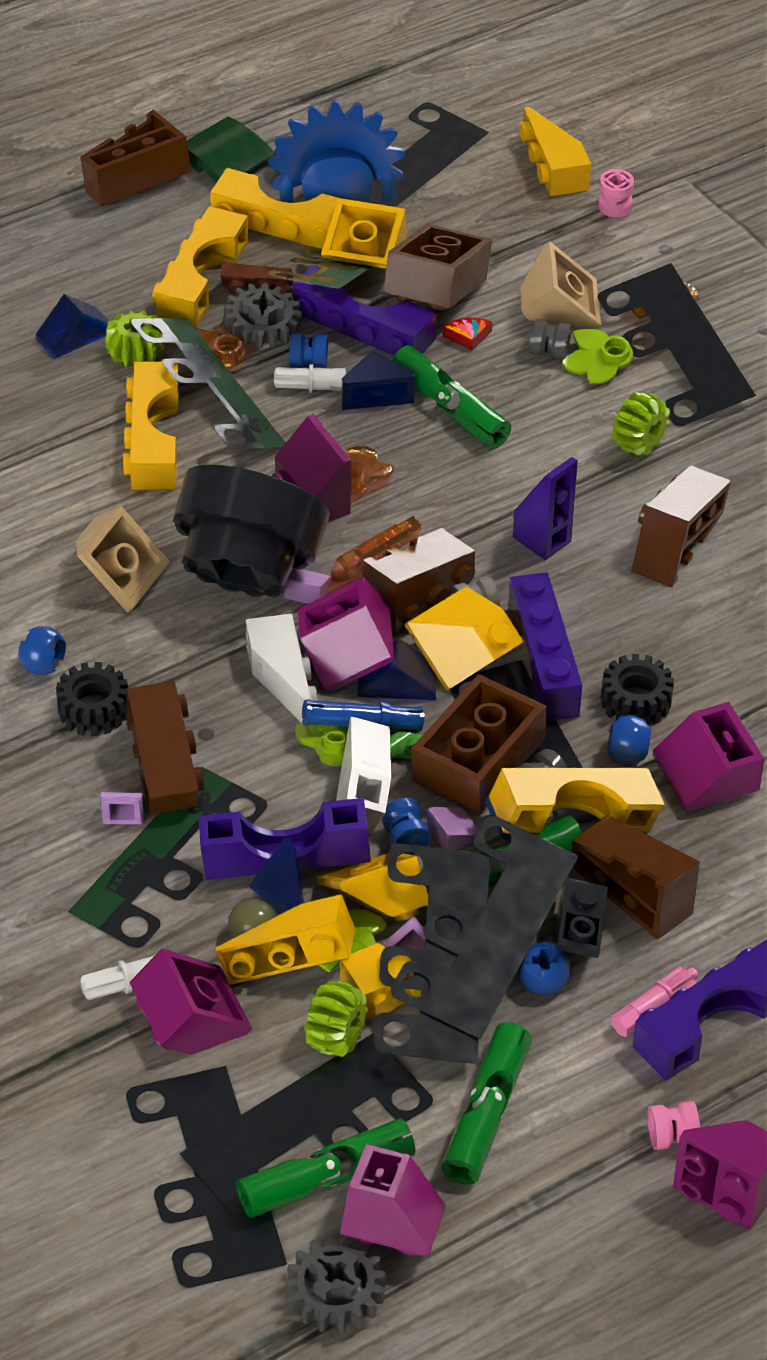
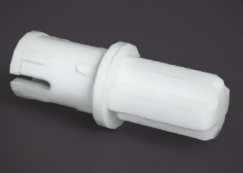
M310 364L309 368L277 367L274 371V386L276 388L309 389V393H312L313 390L345 391L346 368H313V364Z
M154 956L126 964L121 960L117 962L115 967L83 975L80 982L86 999L91 1000L124 991L126 994L131 993L132 987L129 982Z

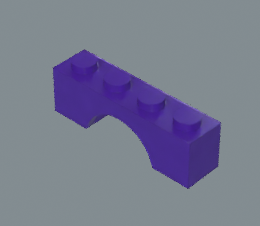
M311 266L304 275L310 276L321 268ZM299 281L293 285V301H299V311H301L302 317L393 356L406 345H412L421 353H424L436 340V312L407 300L392 306L373 307L352 299L347 294L345 285L340 289Z
M544 572L510 577L508 611L513 626L519 635L524 637L527 646L534 699L546 706V721L580 717L582 682L549 574Z
M364 798L323 802L319 811L311 820L301 826L286 830H269L258 827L249 822L240 811L199 816L200 847L206 880L371 862Z
M767 940L754 948L744 949L732 962L722 968L717 967L710 970L701 981L688 989L682 988L678 990L669 1001L656 1009H647L635 1021L632 1047L665 1081L699 1060L703 1035L700 1025L710 1016L723 1011L738 1010L755 1014L763 1019L767 1017Z

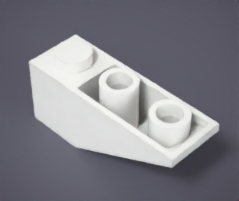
M292 614L246 619V647L252 675L302 723V705L304 700L318 701L315 686H308L307 681L311 680L309 657L302 658L301 652H305V648L300 640L299 629H295Z
M351 716L336 801L364 798L368 834H371L386 812L391 781L390 728Z

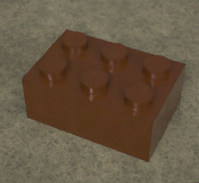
M426 224L388 251L383 292L394 294L395 298L401 301L407 300L411 302L418 300L428 303V306L433 309H450L487 279L492 239Z
M478 674L411 748L412 781L481 814L487 807L486 799L501 769L517 768L525 763L545 740L546 706Z

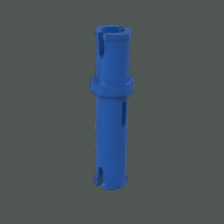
M305 699L302 705L303 725L348 727L352 716L388 726L392 730L421 732L424 726V709L421 706H390L388 701H378L377 705L310 701V699Z

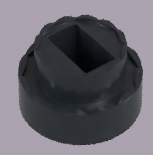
M198 465L189 468L185 472L173 523H175L176 529L181 535L188 536L181 562L187 572L195 573L203 582L217 583L226 591H243L252 597L267 595L275 598L281 593L284 594L292 568L301 570L310 564H314L330 513L325 504L318 498L276 477L232 466Z

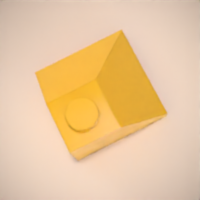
M337 198L322 248L321 258L386 269L388 251L407 237L406 209Z
M464 587L405 624L408 632L446 691L524 642L503 608L468 587Z
M389 852L371 858V862L352 864L316 876L318 885L339 895L341 894L343 897L381 915L395 917V921L415 917L420 914L418 908L428 905V893L425 885L400 883L389 878ZM403 853L397 858L396 866L402 874L414 876L421 872L417 856Z

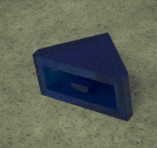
M63 294L37 331L36 340L56 359L105 337L109 320L97 307Z
M371 351L341 378L342 410L414 403V371Z
M400 638L393 641L394 662L358 678L357 697L436 701L437 676L422 654Z
M292 837L284 838L248 886L282 913L304 903L296 845Z

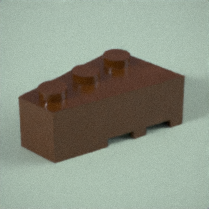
M155 110L150 111L146 114L147 120L136 127V125L130 124L124 128L125 135L114 141V139L108 138L80 157L86 193L101 206L112 205L122 198L135 193L146 192L153 186L174 181L179 176L190 173L187 137Z
M691 465L679 476L675 475L671 483L665 489L661 488L656 497L651 502H646L640 511L638 522L642 524L631 571L673 587L678 580L677 573L680 563L688 565L693 558V553L689 552L694 542L696 540L704 542L723 514L731 480Z
M443 528L410 540L409 546L411 547L401 551L396 547L388 549L385 554L386 557L375 560L372 557L363 559L362 577L389 602L391 629L394 637H397L407 629L405 627L407 622L451 595V587L460 583L468 585L474 578L475 550Z
M175 681L127 688L126 725L128 731H132L135 743L133 745L135 759L138 758L141 772L140 780L149 815L197 807L198 792L204 791L201 767H193L191 755L196 754L194 733L192 730H185L183 718H188L189 716L185 694L178 695Z
M607 815L573 839L571 853L578 856L573 869L588 882L607 886V898L657 940L693 914L700 861L610 815Z

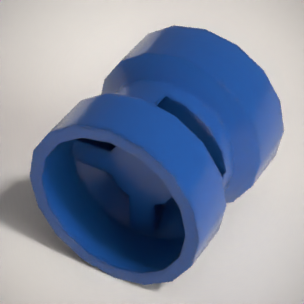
M291 333L290 368H302L304 365L308 366L310 364H313V368L327 367L328 334H316L314 337H306L303 333Z
M412 798L396 799L386 806V812L381 821L385 830L390 833L389 841L391 846L395 844H409L427 847L431 841L429 828L422 821L423 813L418 802ZM405 852L404 854L412 855V854H415V853Z

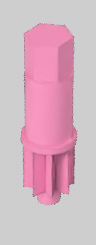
M679 966L661 980H657L653 987L611 1016V1025L619 1035L629 1036L634 1032L635 1021L644 1011L650 1008L656 1009L669 1001L678 990L682 988L688 989L697 983L695 980L699 977L698 972L693 967L687 970V967L683 969Z

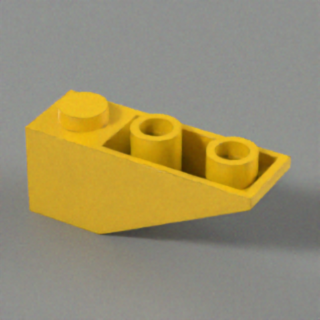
M524 107V118L522 122H519V135L521 141L526 142L528 145L530 162L536 163L540 184H545L550 196L589 191L591 162L582 143L532 108Z
M340 894L300 904L216 947L215 952L229 984L233 985L349 958L355 926Z

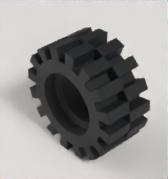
M632 654V660H628L626 655L619 657V664L615 660L610 662L609 669L605 668L603 672L601 705L603 709L606 708V715L609 718L616 715L615 721L621 716L633 715L644 719L648 726L650 719L654 724L661 722V716L665 718L669 714V708L671 709L674 678L671 677L670 669H663L664 663L660 660L653 664V657L646 655L645 660H639V654ZM628 687H642L650 691V693L636 695L624 689Z
M88 662L81 663V670L78 671L73 666L69 668V675L63 673L60 677V683L57 682L56 686L58 714L62 724L66 722V728L70 731L77 726V734L84 735L86 730H90L91 736H98L99 729H103L104 734L110 733L111 725L118 729L122 725V719L126 720L128 683L124 679L123 673L120 670L114 672V666L109 664L105 669H102V662H95L94 668H89ZM88 695L106 697V699L97 703L80 701L81 698Z

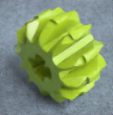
M129 310L127 315L116 313L115 320L108 322L105 337V347L107 348V353L111 354L113 362L123 361L125 367L134 364V362H155L156 357L163 356L165 344L147 342L131 323L132 319L158 318L157 315L147 316L145 310L140 313H133ZM147 323L141 325L142 331L153 338L162 337V332L156 326Z
M633 392L629 399L622 401L620 410L616 411V419L611 424L614 428L611 438L616 441V445L622 447V450L630 454L634 453L638 456L641 454L648 455L652 448L659 446L661 437L665 436V428L670 423L667 420L670 415V409L666 407L665 402L651 393Z
M329 980L325 985H321L317 989L316 997L311 998L310 1009L306 1012L308 1015L307 1022L304 1025L306 1043L311 1045L312 1048L320 1050V1053L330 1056L337 1055L343 1057L348 1052H351L355 1048L356 1041L361 1039L362 1028L366 1025L364 1022L368 1012V1008L365 1006L367 1002L366 994L362 993L360 989L352 987V984L342 981L334 982Z

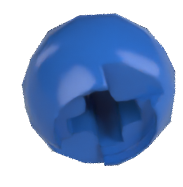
M37 626L29 629L28 631L30 632L26 640L21 641L18 657L21 664L27 671L35 675H47L57 671L54 669L58 665L59 659L64 660L66 642L57 630L50 626Z
M633 715L619 717L611 725L607 752L615 762L625 766L639 764L648 755L651 728L642 718Z
M540 942L530 946L517 973L524 988L533 994L546 996L557 993L566 985L570 977L571 966L565 951L557 950L555 944Z

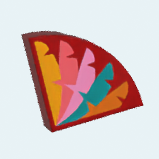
M476 317L460 318L443 327V337L473 350L492 332V321Z

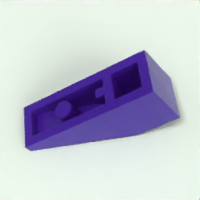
M574 457L569 458L546 474L514 510L513 538L545 561L571 543L578 464V460Z

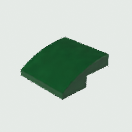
M229 116L187 140L190 165L197 173L205 170L216 183L226 168L251 174L268 164L269 159L274 157V151L264 140L247 126Z

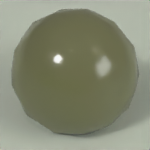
M259 897L241 900L234 906L228 916V927L232 939L278 916L277 908L268 900Z

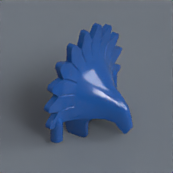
M332 100L326 116L315 106L311 105L308 107V124L291 118L288 121V125L293 137H276L274 139L276 147L284 154L273 157L268 161L272 169L282 172L272 180L271 186L273 189L279 190L281 202L294 203L293 187L302 185L305 201L311 200L320 194H326L341 199L369 203L373 179L382 180V201L394 202L396 200L395 181L403 178V172L392 164L405 156L402 148L389 146L397 137V130L395 128L379 130L383 120L380 112H375L363 119V107L360 102L354 103L344 114L339 102Z

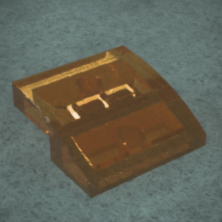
M412 516L398 525H392L339 556L330 574L334 583L344 582L361 573L363 559L372 557L375 560L386 557L385 554L388 549L396 547L400 550L410 544V540L415 539L419 535L423 526Z

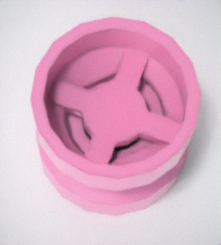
M611 169L604 172L600 178L599 187L601 193L598 198V208L602 214L608 217L626 216L632 209L633 199L631 194L634 190V178L625 170Z
M694 1101L680 1102L674 1108H666L664 1105L648 1107V1130L654 1150L668 1149L671 1144L679 1143L680 1135L684 1130L700 1127L699 1115Z

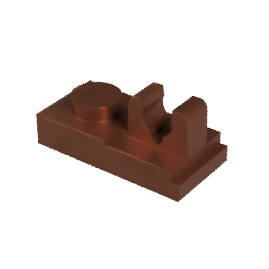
M224 262L221 264L220 277L223 287H228V290L236 292L237 288L248 291V284H253L258 289L261 288L263 283H267L268 289L271 290L280 286L281 294L283 295L290 291V286L294 285L293 280L267 275V273L273 270L293 273L290 268ZM276 273L278 276L294 278L291 274Z

